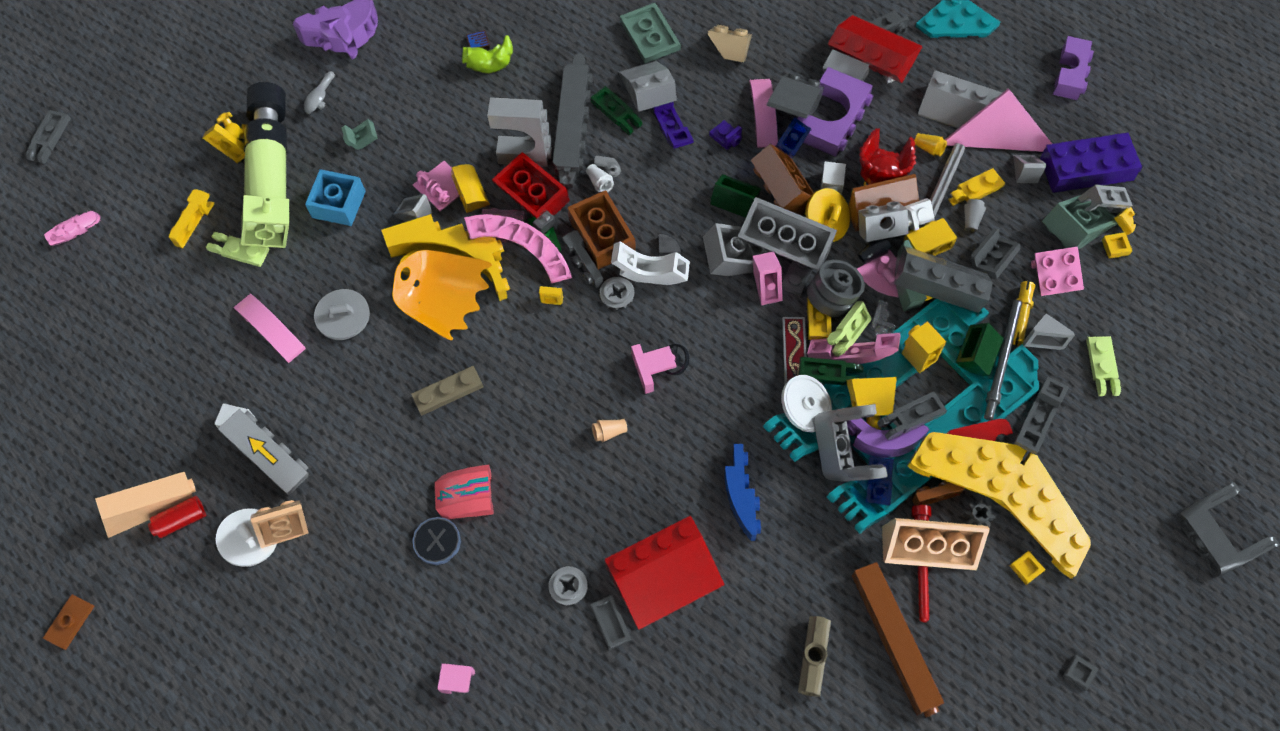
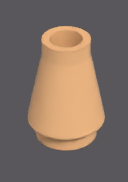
M625 419L597 420V423L592 424L594 439L596 442L601 441L603 443L622 433H626L627 424Z

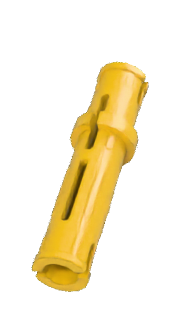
M1023 281L1020 284L1019 298L1016 300H1020L1022 306L1012 342L1013 345H1015L1017 337H1019L1017 346L1023 345L1030 309L1033 308L1034 304L1032 297L1035 284L1033 282H1029L1028 290H1026L1027 281Z

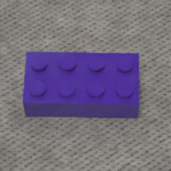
M1129 133L1048 144L1040 157V160L1046 163L1044 171L1052 193L1088 188L1094 185L1134 181L1142 169Z

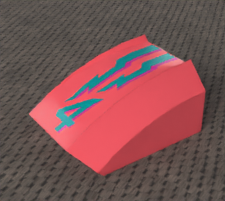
M489 465L453 471L442 475L435 482V509L442 518L456 519L493 515L490 483L491 469Z

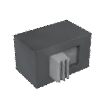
M545 211L533 221V227L542 234L556 224L555 217L548 211Z

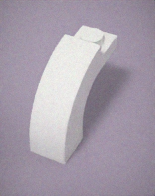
M617 242L614 243L611 263L620 268L621 276L636 282L673 285L688 280L690 261L677 252L665 256L652 257L642 255L624 243Z

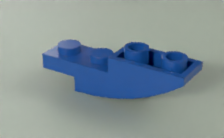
M734 444L733 466H725L724 471L727 496L732 512L742 531L750 541H755L757 534H761L760 519H756V511L760 510L759 496L755 497V489H745L749 488V474H744V466H748V452H744L743 444Z

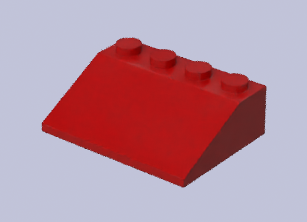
M691 515L604 559L605 566L638 630L725 585Z

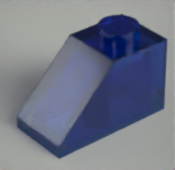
M794 117L777 142L776 147L793 158L810 133L811 128Z

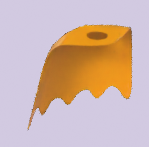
M417 251L397 266L392 297L395 304L404 313L444 338L453 340L450 331L453 329H467L468 327L463 317L467 313L480 310L475 295L478 291L489 288L487 282L481 277V272L491 267L492 264L485 260L445 252ZM405 267H408L410 275L407 280L403 281L401 279V272ZM416 280L420 283L418 287L413 286Z

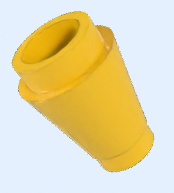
M918 133L914 140L916 146L934 157L936 155L942 156L947 146V140H944L941 136Z

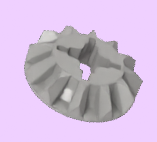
M623 277L609 278L600 287L601 301L608 308L613 307L616 310L621 307L626 308L633 301L634 287L629 280ZM613 287L618 292L622 291L621 299L617 296H612Z
M567 566L558 569L553 573L549 581L550 595L557 603L565 606L577 604L584 598L588 589L585 575L575 567ZM560 580L566 583L573 580L572 586L576 592L567 590V592L563 593L564 586Z

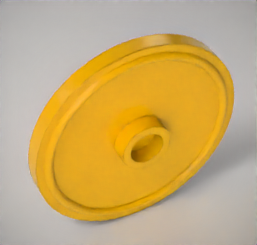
M830 188L818 190L811 195L806 205V218L837 230L833 242L840 240L846 234L850 225V211L846 200L839 192Z

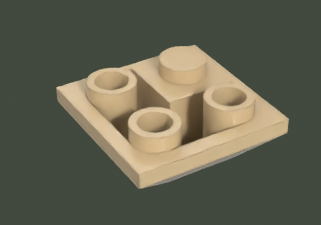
M717 25L708 31V36L724 59L739 62L746 60L752 34H747L748 30L736 28V30L730 31L728 26Z

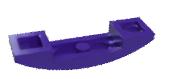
M673 102L652 108L660 129L672 148L675 149L694 143L688 128L683 126L674 109Z

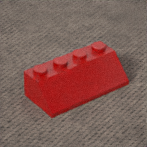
M851 15L837 26L828 42L831 49L869 64V69L900 83L904 81L922 49L921 45L854 15Z

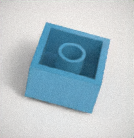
M320 169L305 205L312 218L352 226L366 191L360 177Z

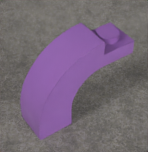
M861 418L847 420L849 435L856 437L853 446L863 453L881 458L897 457L910 452L922 442L929 431L928 427L922 425L905 434L903 432L896 438L887 440L885 434L889 430L873 428Z

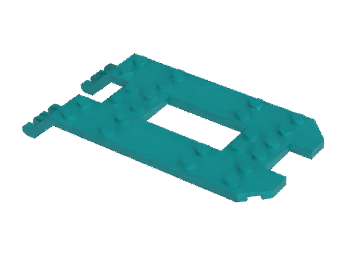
M935 299L893 332L900 333L901 335L897 352L881 360L860 364L864 367L863 373L851 374L846 372V376H855L862 379L896 377V388L918 372L902 355L905 347L904 342L908 339V333L914 326H922L928 321L946 341L940 356L970 386L944 406L947 410L946 414L924 424L929 428L927 435L931 432L946 434L952 429L990 421L984 419L987 406L986 397L988 391H991L1000 351L990 376L970 373L956 363L969 326L979 324L988 316L989 312L983 307L977 313ZM1022 344L1009 354L1000 390L1002 396L1000 404L996 406L993 420L1007 418L1039 390V380H1037L1038 359ZM824 385L831 400L832 410L852 407L847 385ZM785 413L775 415L763 425L767 432H772L779 425L783 428L782 431L774 436V440L777 443L786 436H790L781 443L780 447L783 450H786L792 443L796 442L799 447L794 449L789 456L794 462L806 454L819 450L816 431L805 432L798 429L789 421ZM891 423L881 428V430H891L897 426ZM849 435L851 447L868 465L882 464L886 466L887 477L848 481L839 485L826 497L831 503L836 502L842 495L847 498L848 501L838 507V511L841 514L851 506L855 507L846 514L845 519L847 521H851L859 513L865 518L854 526V529L859 534L884 519L918 489L934 478V476L926 477L918 474L907 467L919 445L904 455L881 458L868 455L855 448L853 444L856 437Z

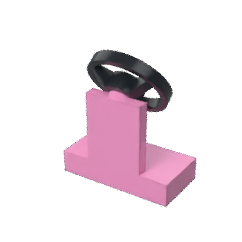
M640 344L631 346L632 358L645 394L654 391L652 374L665 371L667 374L675 376L683 373L688 367L689 352L680 344H671L647 353H643ZM678 347H680L684 351V364L680 362L681 357L677 353ZM677 365L682 367L674 373L668 371L669 369L676 368Z

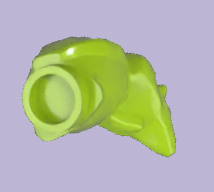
M505 35L502 45L498 44L493 50L487 51L480 47H463L462 63H466L467 68L482 73H493L505 68L513 54V46L509 36Z

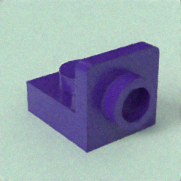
M724 120L712 129L709 135L728 150L731 146L736 147L741 142L742 128L737 126L734 129Z

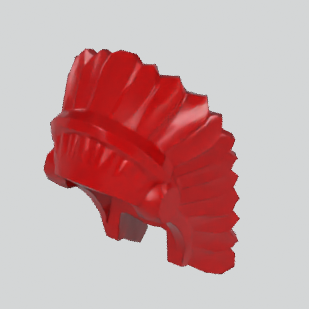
M875 128L868 135L863 146L860 147L859 157L862 167L860 175L864 181L870 185L910 174L913 166L916 164V156L914 155L916 149L914 146L916 144L913 137H909L900 154L879 149L880 128Z

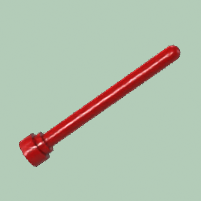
M927 505L912 506V518L914 520L929 521V518H931V507ZM918 566L919 619L921 622L926 623L929 620L928 566Z

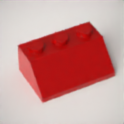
M523 152L492 179L497 186L536 219L545 211L556 215L570 201L567 188Z

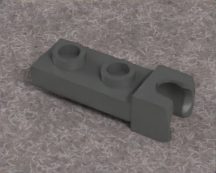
M577 230L562 237L565 243L563 247L569 256L573 258L577 268L582 267L584 270L583 276L588 284L592 283L595 289L601 287L603 284L602 275L586 252L583 238Z

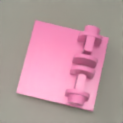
M445 161L428 173L426 171H419L416 174L417 182L413 184V187L421 194H425L428 201L439 211L459 197L451 177V166Z
M1078 247L1034 253L1035 259L1031 261L1032 269H1037L1041 296L1084 290Z

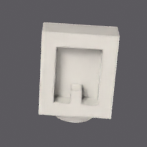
M928 198L904 206L908 209V227L914 231L919 230L920 225L935 220L931 200Z

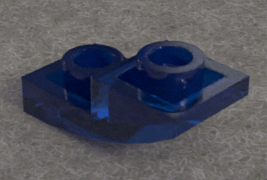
M869 456L868 465L882 464L886 466L887 477L866 481V503L890 506L894 459Z

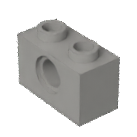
M888 202L886 205L879 207L871 205L867 206L866 209L858 210L859 235L866 242L908 234V209L899 202ZM884 217H886V220L883 223H880V221Z

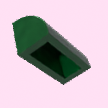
M722 174L714 185L710 205L746 218L755 197L759 198L761 188Z
M989 323L970 325L956 363L970 373L990 376L1004 338Z

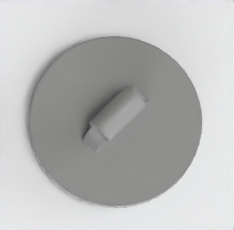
M339 289L328 293L318 302L314 311V321L318 330L324 336L334 340H345L356 336L365 328L370 317V309L366 299L360 293L350 289Z

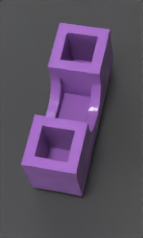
M1067 37L1062 48L1059 63L1068 65L1072 69L1061 67L1055 81L1053 95L1078 100L1080 94L1085 93L1088 82H1085V78L1088 77L1091 66H1088V62H1091L1094 53L1091 50L1092 41Z

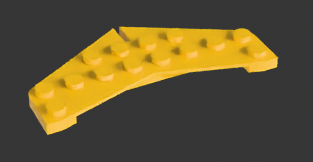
M931 432L922 440L907 467L923 476H934L991 498L1012 513L1053 558L1051 562L1060 572L1070 579L1076 576L1090 548L1091 541L1037 455L1029 452L1023 464H1021L1020 462L1027 450L1015 444Z

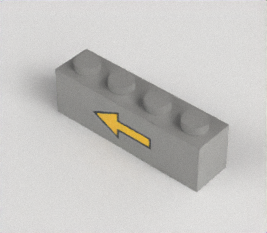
M238 409L218 428L219 431L289 496L309 476L306 472L308 469L307 465L299 458L296 461L289 456L291 451L282 442L279 445L272 440L274 435L265 426L262 429L255 424L258 420L249 411L243 413Z

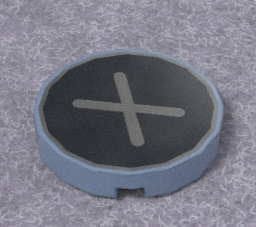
M430 518L421 523L416 529L412 540L413 549L417 556L427 564H445L459 551L461 544L460 532L455 524L446 518Z

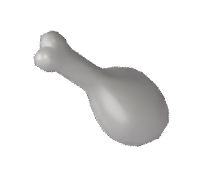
M332 71L326 73L320 84L305 98L303 106L306 114H311L316 108L320 110L324 108L325 90L335 77Z

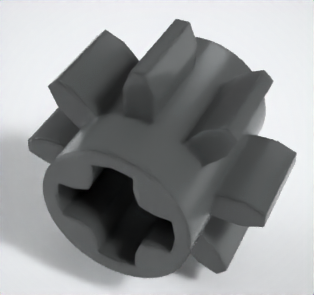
M980 500L976 506L969 503L967 506L969 511L964 512L962 517L968 518L967 524L988 526L990 528L991 524L989 521H993L995 515L991 514L990 509L992 506L987 507ZM981 514L983 517L977 518L975 515Z

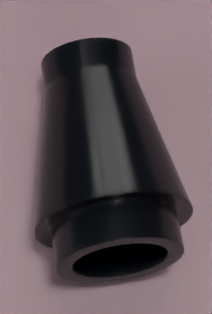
M887 238L870 241L858 253V257L866 264L888 254L891 245Z

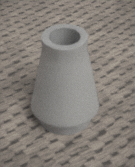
M970 199L964 205L965 231H978L979 224L986 210L983 201Z

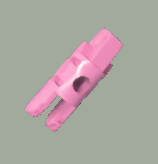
M93 211L75 215L56 225L45 233L44 236L51 246L70 241L100 221V215Z

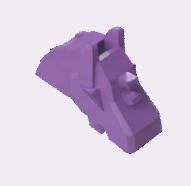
M353 0L344 6L331 7L329 9L321 6L315 9V15L306 13L294 19L293 22L297 36L304 45L322 47L325 51L330 49L334 52H346L353 60L357 56L358 48L368 42V39L375 34L378 16L373 0Z

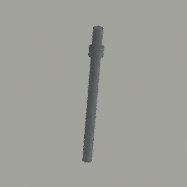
M1014 300L991 391H988L986 397L987 406L984 414V419L993 420L996 406L1000 404L1002 396L1000 390L1022 306L1020 300Z

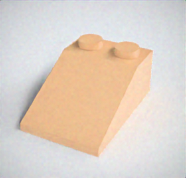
M300 500L286 501L278 507L262 508L256 513L251 514V523L261 548L309 533Z

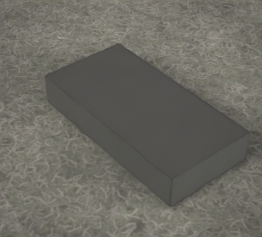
M613 595L590 604L609 651L632 641Z

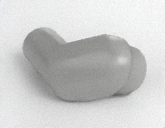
M595 156L594 164L596 166L605 167L608 174L612 177L620 174L621 167L615 158Z

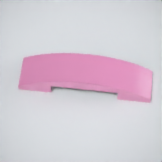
M770 79L750 80L757 148H765L769 144L778 147L776 110L766 106L773 93Z
M249 294L233 307L288 363L306 349L286 326L252 294Z
M900 333L877 334L876 342L854 343L840 356L833 354L832 350L835 345H829L827 338L812 339L807 355L810 358L846 361V363L855 364L874 362L897 352L901 335Z

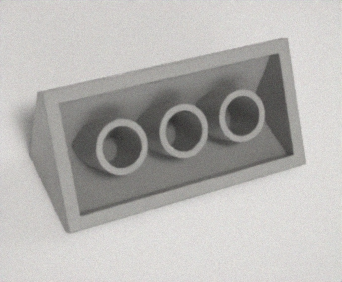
M755 197L738 238L771 252L774 251L778 255L818 271L829 254L837 230Z

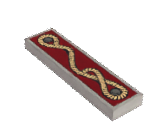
M782 317L784 386L791 378L798 376L800 357H807L805 317Z

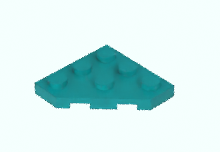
M942 0L916 23V28L930 38H939V36H951V38L967 36L988 37L999 27L1000 21L970 0Z

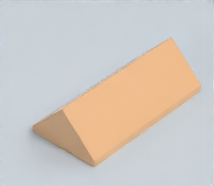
M895 518L882 526L883 560L885 563L977 570L990 528L981 525Z

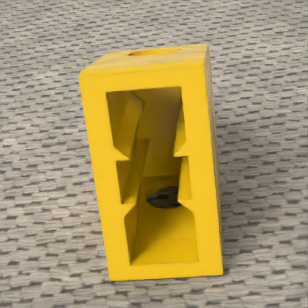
M896 377L847 380L852 407L875 404L877 414L872 417H866V421L873 428L881 430L877 424L881 419V415L893 413Z

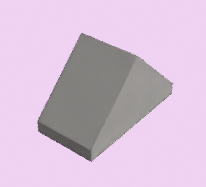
M1013 155L1016 183H1038L1045 170L1046 163L1034 155Z
M421 194L403 199L393 215L398 219L408 222L432 214V210L427 196Z
M1045 314L1024 340L1023 345L1025 347L1062 350L1066 348L1075 334L1063 324Z

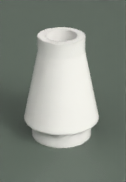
M595 164L587 167L586 173L596 191L602 192L606 190L609 192L613 188L614 182L611 175L598 168Z

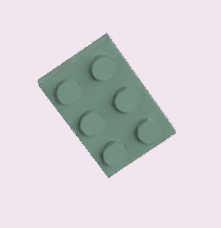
M656 3L620 16L621 24L645 64L681 50L680 42Z

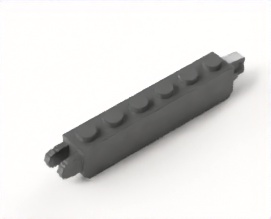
M581 53L574 55L573 64H568L564 67L555 139L554 173L560 177V183L566 188H573L576 177L579 178V171L584 169V158H581V153L586 151V141H583V136H587L588 130L585 119H589V107H586L587 102H591V90H588V86H592L593 74L589 73V66L585 64V56Z

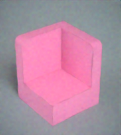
M442 664L438 690L446 694H451L452 692L468 693L471 676H474L475 670L470 666Z

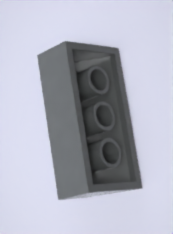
M904 246L894 284L979 313L989 302L993 282L986 273Z

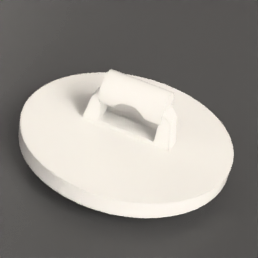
M795 376L785 384L782 390L783 410L789 421L802 431L815 432L814 420L816 415L832 410L828 392L818 380L811 376Z
M242 509L230 514L222 521L217 530V549L221 556L233 565L247 567L259 564L273 553L277 545L260 547L250 519L251 514L256 513L257 509Z

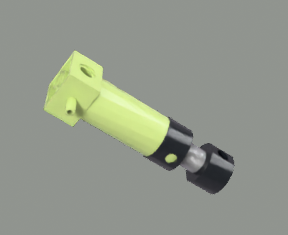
M258 82L247 88L246 116L250 122L246 124L244 129L245 167L241 245L286 248L289 228V199H286L287 130L281 124L285 120L286 92L282 87L270 82Z

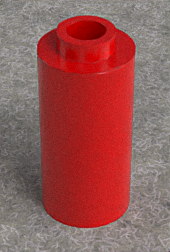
M195 495L150 517L151 523L148 524V528L153 536L158 535L159 538H163L207 515L200 499Z

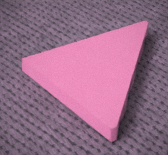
M1009 89L1004 91L945 139L947 140V146H954V144L959 143L965 147L1043 152L1046 145L1052 144Z

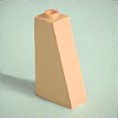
M181 472L96 498V503L107 536L110 538L150 520V517L191 498L192 493L196 492L192 478L187 480L185 472Z

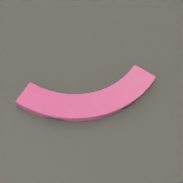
M485 214L464 217L470 239L497 237L515 242L530 251L540 261L549 276L551 284L572 278L568 265L559 250L544 234L531 225L511 217Z

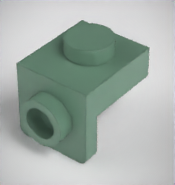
M369 119L354 129L346 125L341 127L344 142L357 150L363 149L378 139L374 124Z

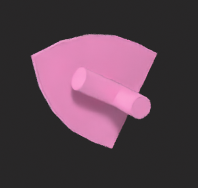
M890 250L888 254L857 268L868 286L885 295L898 297L897 288L894 284L896 278V257Z

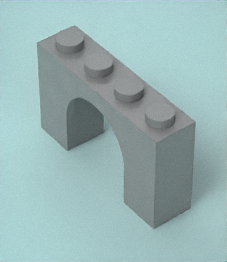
M490 98L487 114L490 128L518 130L530 135L526 137L498 136L496 149L498 164H509L523 152L539 166H548V159L552 160L553 148L550 147L551 135H548L547 109H543L542 100Z

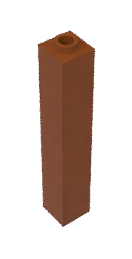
M875 562L855 570L852 574L854 583L916 715L924 713L925 718L940 712L938 707L944 704V701L878 563Z

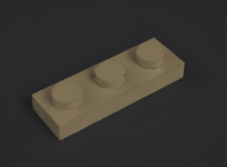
M471 366L411 395L422 416L483 388V384L474 366Z

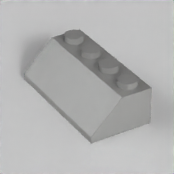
M935 70L918 115L959 128L1001 95L1002 92Z

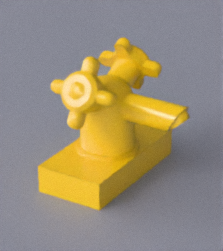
M230 112L222 113L216 121L218 124L223 123L225 128L216 123L204 133L203 139L238 163L245 158L244 143L239 139H244L246 125L242 124L241 129L238 124L232 123L230 120L232 117Z

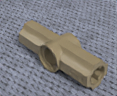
M809 617L798 692L803 695L819 697L821 693L831 620L824 617ZM817 651L821 656V660L818 662L812 661L808 656V652Z

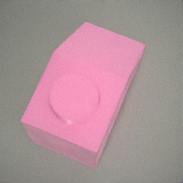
M774 251L753 256V273L761 305L782 301V268Z

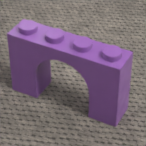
M828 67L819 81L820 85L824 86L822 95L842 104L847 111L846 116L837 121H824L811 115L807 119L798 117L792 127L791 138L836 157L839 151H844L848 142L846 140L847 136L853 135L856 129V120L861 121L865 112L864 106L870 105L873 99L871 94L873 85Z

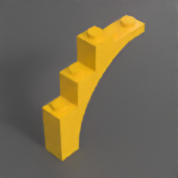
M431 214L382 229L391 258L408 254L412 250L415 252L431 250L490 262L492 266L484 269L482 273L493 283L499 301L508 298L506 291L510 290L507 279L506 277L502 278L500 275L503 272L500 264L502 260L501 253L504 252L501 240L496 241L495 237H481L472 240L468 230H464L463 224L441 230L439 222H434Z

